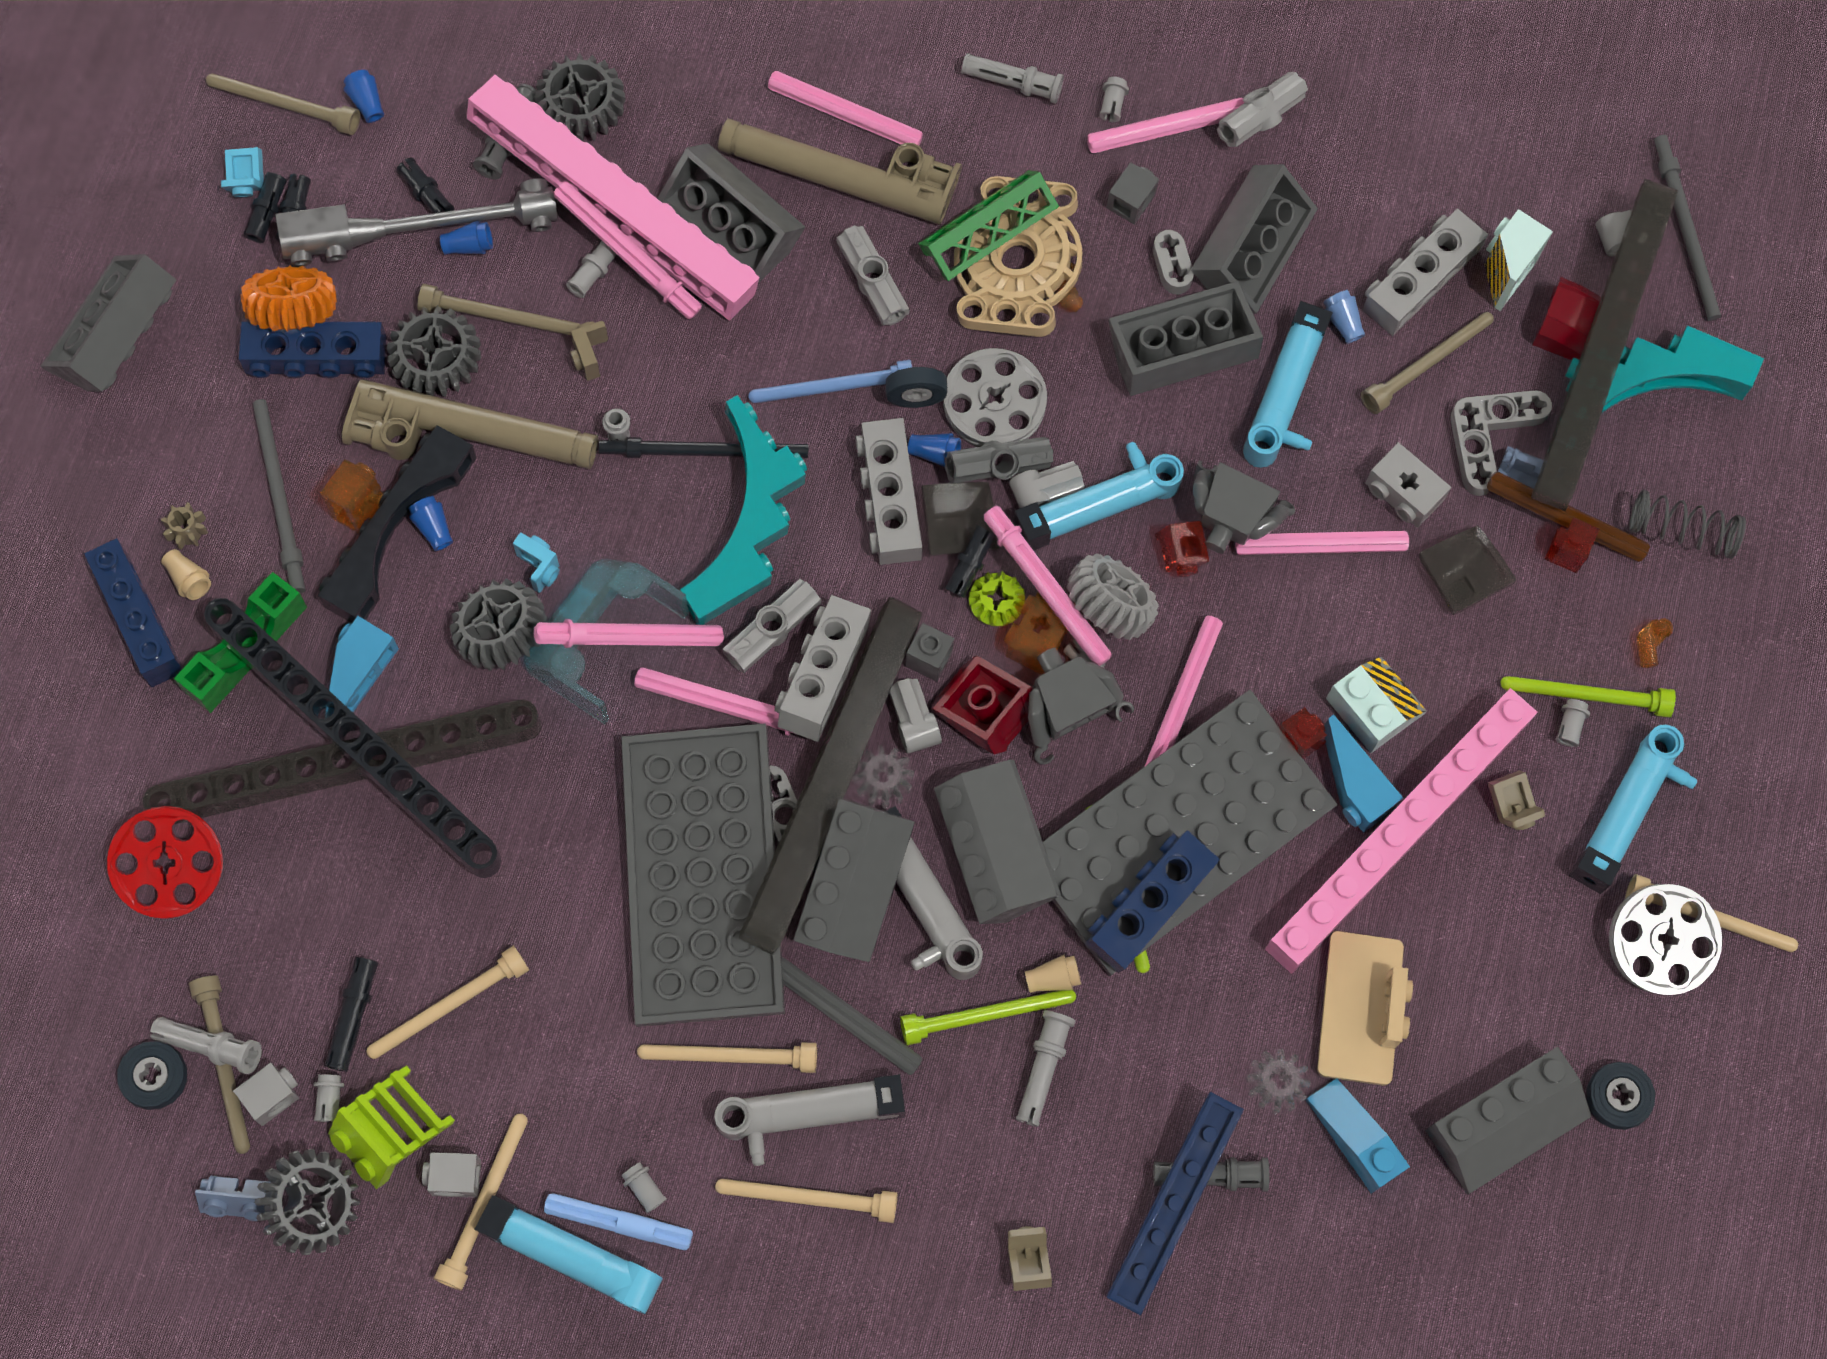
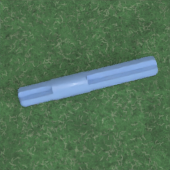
M555 1193L547 1196L544 1205V1212L549 1215L681 1250H687L690 1247L693 1232L690 1229Z

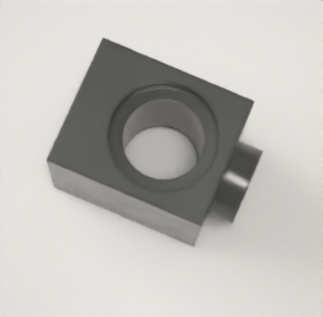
M1130 162L1110 190L1106 208L1135 225L1155 197L1159 178L1155 177L1148 168L1138 167Z
M922 623L906 653V667L938 682L953 653L955 638Z

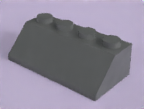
M708 143L685 149L657 198L662 203L669 204L676 214L688 223L695 224L714 243L725 247L728 253L740 263L750 266L755 274L760 277L759 282L790 254L805 229L801 222Z
M1284 164L1253 165L1191 271L1207 290L1239 281L1252 313L1256 314L1318 208Z
M145 254L114 256L40 367L86 391L102 392L108 389L117 377L115 372L120 364L129 359L135 350L134 343L140 334L145 333L153 324L154 318L152 316L157 308L165 304L172 294L171 287L176 279Z
M1239 281L1109 318L1118 369L1130 396L1258 359L1263 341V335Z
M1007 760L961 773L934 788L979 924L1007 923L1061 896L1014 760Z
M839 799L793 941L829 953L870 962L915 821L849 799Z
M1557 1046L1437 1121L1425 1131L1468 1195L1589 1119L1591 1114L1580 1079Z

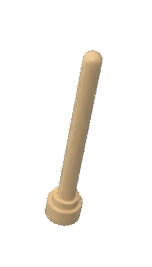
M1635 874L1630 880L1625 899L1633 892L1654 884L1651 883L1649 878ZM1653 893L1647 897L1646 905L1654 903L1663 907V901L1658 894ZM1689 901L1683 904L1680 913L1697 918L1698 909L1694 903ZM1714 910L1720 927L1788 952H1794L1798 948L1797 940L1792 937Z
M513 945L501 953L503 957L497 960L498 964L369 1045L366 1051L368 1057L372 1059L380 1057L507 976L510 979L515 976L518 978L528 972L529 968L515 946Z
M802 1042L801 1046H794L793 1050L644 1044L639 1046L637 1055L644 1060L793 1065V1068L800 1069L802 1073H816L817 1043Z
M516 1114L513 1117L451 1259H446L444 1265L440 1264L433 1279L446 1286L462 1291L468 1278V1275L465 1274L468 1268L465 1266V1263L479 1234L474 1229L492 1195H496L525 1130L528 1120L524 1114Z
M720 1179L715 1184V1189L720 1194L871 1212V1216L879 1217L880 1222L894 1223L897 1192L882 1191V1194L874 1193V1197L729 1179Z

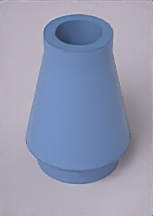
M1348 290L1341 291L1323 302L1326 307L1325 310L1333 312L1330 320L1344 337L1347 344L1365 336L1356 298L1351 296Z

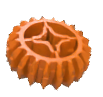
M290 265L285 268L277 266V269H265L263 273H255L252 278L245 280V285L241 287L242 294L240 296L245 318L250 320L251 324L259 325L261 329L271 328L272 331L284 329L288 332L290 329L312 328L315 326V323L325 322L326 318L333 316V311L336 310L337 297L332 278L328 277L326 272L318 271L317 268L306 269L303 265L300 267H292Z

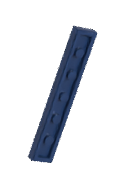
M1210 1091L1208 1092L1106 1295L1108 1299L1141 1316L1244 1111L1243 1108Z

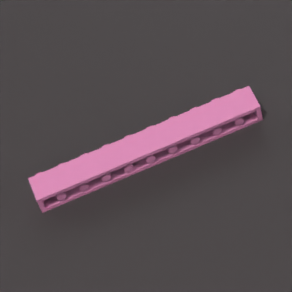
M494 75L468 98L467 119L556 188L562 182H569L662 269L678 282L682 281L687 289L730 321L755 296L760 277L755 274L750 266L736 260L728 253L725 247L714 243L706 237L695 224L688 223L676 214L669 204L662 203L650 194L643 184L633 181L623 173L617 164L603 158L592 145L581 141L573 135L563 123L556 122L544 112L540 105L530 102L521 95L511 83L504 82L497 75Z
M1510 688L1270 940L1265 950L1286 970L1293 974L1519 735L1538 712Z

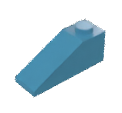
M359 616L356 617L352 624H346L339 634L329 689L352 712L360 704L399 649L392 636ZM326 707L325 719L334 713L335 708Z
M1332 715L1328 718L1322 730L1340 805L1344 808L1343 814L1347 821L1354 827L1358 826L1364 833L1396 809L1403 800V797L1336 716Z
M1338 1079L1333 1080L1305 1099L1371 1194L1410 1167L1388 1134Z

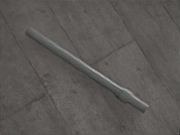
M1660 135L1654 139L1660 159L1658 163L1660 175L1667 182L1708 321L1717 320L1721 317V313L1679 177L1681 168L1678 158L1673 157L1667 135Z
M259 399L253 402V408L283 550L280 553L282 568L287 570L290 586L299 593H303L306 589L301 567L304 565L302 552L296 546L267 401Z

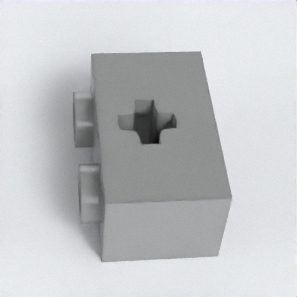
M1399 442L1371 470L1365 482L1369 486L1370 492L1376 498L1388 502L1395 508L1397 515L1403 521L1412 523L1417 528L1439 507L1452 488Z

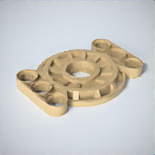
M994 176L986 179L981 186L982 201L987 198V193L991 189L1002 188L1016 178ZM1045 181L1054 198L1065 194L1071 197L1072 201L1066 206H1059L967 268L970 279L968 285L961 273L957 275L958 283L966 294L957 304L958 320L962 326L972 330L1035 337L1046 336L1054 330L1056 319L1053 306L1069 294L1076 284L1082 268L1083 251L1079 234L1067 218L1073 215L1078 208L1077 192L1073 186L1066 183ZM1039 189L1034 191L1038 194V199L1032 203H1027V210L1036 212L1047 205ZM1020 201L1013 206L1019 208ZM1007 209L1001 213L998 228L1009 230L1014 227L1018 211ZM1025 213L1023 220L1029 217L1030 214ZM993 219L985 225L991 226ZM979 228L974 231L970 247L981 249L987 245L990 230ZM1067 231L1070 232L1075 244L1069 242ZM997 232L996 238L1002 235L1003 233ZM965 238L959 241L958 244L964 245ZM1022 245L1028 247L1035 255L1033 263L1022 269H1010L1002 263L1004 252L1013 246ZM955 247L954 266L960 262L962 248ZM969 250L968 257L975 253V251ZM1071 256H1077V262L1072 272L1069 269ZM1064 280L1068 281L1058 293L1054 294ZM971 305L979 306L982 309L981 314L975 318H968L963 312ZM1010 309L1016 315L1011 321L1003 322L997 319L998 313L1001 310ZM1037 313H1045L1049 316V321L1041 326L1034 325L1030 320Z

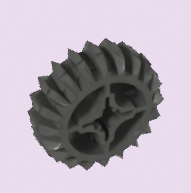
M579 53L576 60L570 61V58L565 55L563 64L553 60V71L543 70V79L537 80L535 103L540 105L544 112L556 122L566 125L573 135H576L581 141H583L584 136L590 135V138L595 141L597 137L596 132L600 131L607 135L609 131L608 125L617 126V116H623V105L626 102V97L623 92V82L618 78L615 68H608V63L605 60L597 64L593 54L588 60H583V56Z
M438 305L433 313H429L427 308L423 307L421 310L422 315L417 317L414 313L410 312L408 315L410 321L407 323L399 320L398 327L400 331H391L390 337L393 342L387 343V351L390 354L387 360L389 366L393 368L392 373L397 380L401 379V384L405 389L412 387L413 391L419 393L426 389L427 395L434 396L435 391L440 390L441 395L446 397L447 389L450 387L459 392V382L463 381L470 384L471 377L469 373H477L479 369L477 361H480L482 358L481 351L479 350L481 342L479 337L475 336V327L472 324L467 325V319L463 314L456 317L455 311L451 308L443 314L442 309ZM442 333L455 337L462 345L443 339ZM407 359H415L416 363L425 364L427 371L415 368Z
M507 578L501 585L494 579L487 588L479 584V591L475 594L467 592L468 600L466 602H458L459 611L451 614L453 624L449 627L455 648L464 660L471 662L477 669L484 666L489 671L496 665L505 670L507 663L512 662L518 665V658L523 655L530 657L529 649L531 647H540L534 640V627L539 622H547L545 607L541 600L538 599L535 591L531 590L530 587L526 588L520 581L513 584Z
M314 1149L305 1150L303 1155L299 1151L289 1153V1161L284 1157L277 1159V1170L270 1168L264 1172L270 1183L262 1182L257 1186L260 1191L266 1193L265 1197L257 1198L254 1202L257 1206L264 1205L265 1212L259 1213L256 1219L258 1221L268 1220L269 1222L264 1227L262 1233L270 1235L276 1232L273 1244L275 1246H282L286 1243V1252L295 1253L298 1249L301 1255H310L313 1249L317 1253L326 1252L327 1244L337 1246L340 1243L338 1234L348 1235L351 1232L345 1221H356L358 1218L354 1212L350 1211V1207L359 1205L361 1201L357 1198L351 1199L350 1192L356 1191L359 1186L356 1183L348 1184L346 1181L351 1177L352 1171L348 1169L339 1172L342 1160L337 1158L329 1162L330 1156L326 1151L320 1152L317 1156ZM302 1170L314 1172L326 1182L312 1186L307 1179L302 1180L298 1172ZM284 1189H286L289 1201L283 1209L282 1196ZM316 1194L312 1197V1204H308L312 1206L311 1208L299 1210L304 1206L303 1200H307L304 1196ZM332 1195L333 1207L330 1215L327 1210V1202ZM302 1217L309 1225L313 1224L317 1232L313 1234L300 1232L290 1222Z

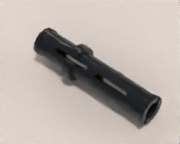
M355 957L347 989H343L341 997L344 999L330 1050L324 1064L327 1068L342 1072H348L362 1017L366 1005L370 1004L372 996L369 994L379 964L376 961L362 957Z

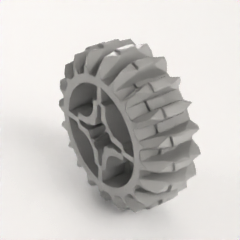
M1097 553L1093 556L1087 555L1084 560H1081L1074 567L1070 577L1067 579L1069 583L1066 588L1070 592V600L1076 603V610L1082 611L1084 619L1092 621L1094 627L1102 628L1105 634L1111 632L1118 639L1121 637L1131 640L1133 637L1138 638L1149 629L1158 615L1157 609L1159 604L1155 600V593L1149 590L1150 585L1141 579L1140 574L1133 572L1131 567L1123 565L1121 560L1114 561L1109 555L1104 557Z

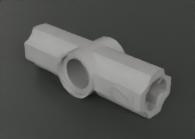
M1288 72L1270 86L1248 93L1243 98V105L1219 121L1217 131L1220 139L1224 140L1229 147H1237L1255 133L1278 125L1282 121L1281 115L1305 98V93L1308 90L1305 80L1300 78L1296 72Z
M854 225L845 229L837 237L836 241L857 278L859 290L867 296L883 326H891L900 322L909 314V308L888 272L887 261L879 256L863 226L857 227ZM868 273H877L880 276L878 278L872 279L866 277L865 275Z
M799 579L774 603L761 608L756 615V619L722 649L723 654L737 670L745 673L772 647L784 643L788 633L821 604V598L807 582ZM768 621H777L781 624V627L776 631H768L763 628V625Z

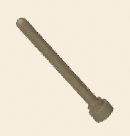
M211 73L206 77V83L210 87L332 122V126L336 127L338 132L354 135L359 126L360 111L356 108L344 105L342 108L332 109Z
M422 284L418 297V311L425 307L429 313H433L438 305L442 309L449 310L451 308L456 312L571 335V331L581 325L572 321L444 295V291L438 290L437 286Z
M1489 312L1481 314L1385 384L1370 385L1361 392L1363 404L1373 414L1383 411L1390 405L1393 394L1491 325L1494 320L1493 315Z
M206 976L189 982L192 999H196L197 1005L202 1006L207 1031L212 1034L223 1032L217 1001L220 1000L219 993L222 992L219 976ZM228 1064L222 1066L215 1065L235 1150L239 1154H245L250 1149V1142L240 1100L233 1092L237 1087L232 1066Z

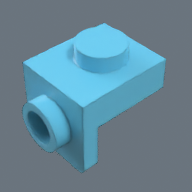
M254 147L225 150L226 180H221V188L231 192L234 197L253 196V191H260L264 182L262 149Z
M520 532L513 542L516 556L537 568L530 580L533 589L540 593L545 586H551L559 574L560 569L558 568L557 555L549 550L550 546L541 538L535 535L530 538Z

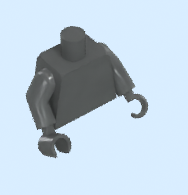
M1198 461L1193 476L1195 510L1202 515L1200 524L1211 530L1205 542L1206 547L1210 550L1223 554L1230 540L1240 545H1245L1249 539L1258 540L1278 529L1288 516L1295 514V507L1286 500H1281L1279 504L1275 505L1281 491L1221 462L1218 466L1214 465L1213 469H1206L1202 466L1203 461Z
M1051 648L1037 657L1046 673L1035 680L1034 689L1029 694L1028 721L1033 743L1039 746L1034 752V759L1037 763L1045 765L1054 759L1053 754H1050L1045 759L1040 758L1041 753L1048 749L1051 738L1055 741L1106 713L1111 718L1122 722V718L1119 716V710L1122 706L1126 712L1130 714L1134 712V706L1130 702L1122 700L1124 694L1114 674L1094 662H1085L1082 657H1077L1064 664L1056 648Z

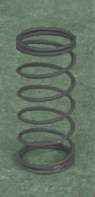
M1643 489L1639 493L1630 518L1629 530L1631 533H1637L1644 522L1641 534H1645L1649 519L1656 505L1662 498H1665V519L1660 540L1664 538L1667 525L1675 509L1680 503H1683L1684 521L1678 545H1681L1683 542L1686 528L1697 509L1702 508V530L1696 549L1699 550L1701 548L1704 534L1711 520L1717 513H1720L1722 520L1721 533L1715 549V555L1719 554L1724 535L1731 523L1724 553L1725 557L1733 559L1737 555L1745 534V516L1735 515L1725 526L1724 514L1722 510H1717L1712 513L1706 522V510L1703 505H1698L1687 518L1688 509L1684 500L1678 501L1669 513V500L1666 495H1661L1657 498L1650 509L1649 491ZM1737 529H1738V533H1737V536H1736V539H1735V542H1734V545H1733L1734 537H1735L1736 531H1737Z

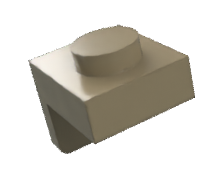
M604 321L596 323L586 322L571 331L575 350L570 351L576 371L583 369L585 377L589 381L600 377L598 363L591 346L608 341V335Z
M1519 770L1488 782L1496 813L1501 824L1515 830H1524L1536 824L1535 820L1546 816L1544 809L1535 805L1526 772Z
M1025 1226L1017 1230L1008 1231V1258L1013 1291L1052 1287L1045 1227L1034 1228Z

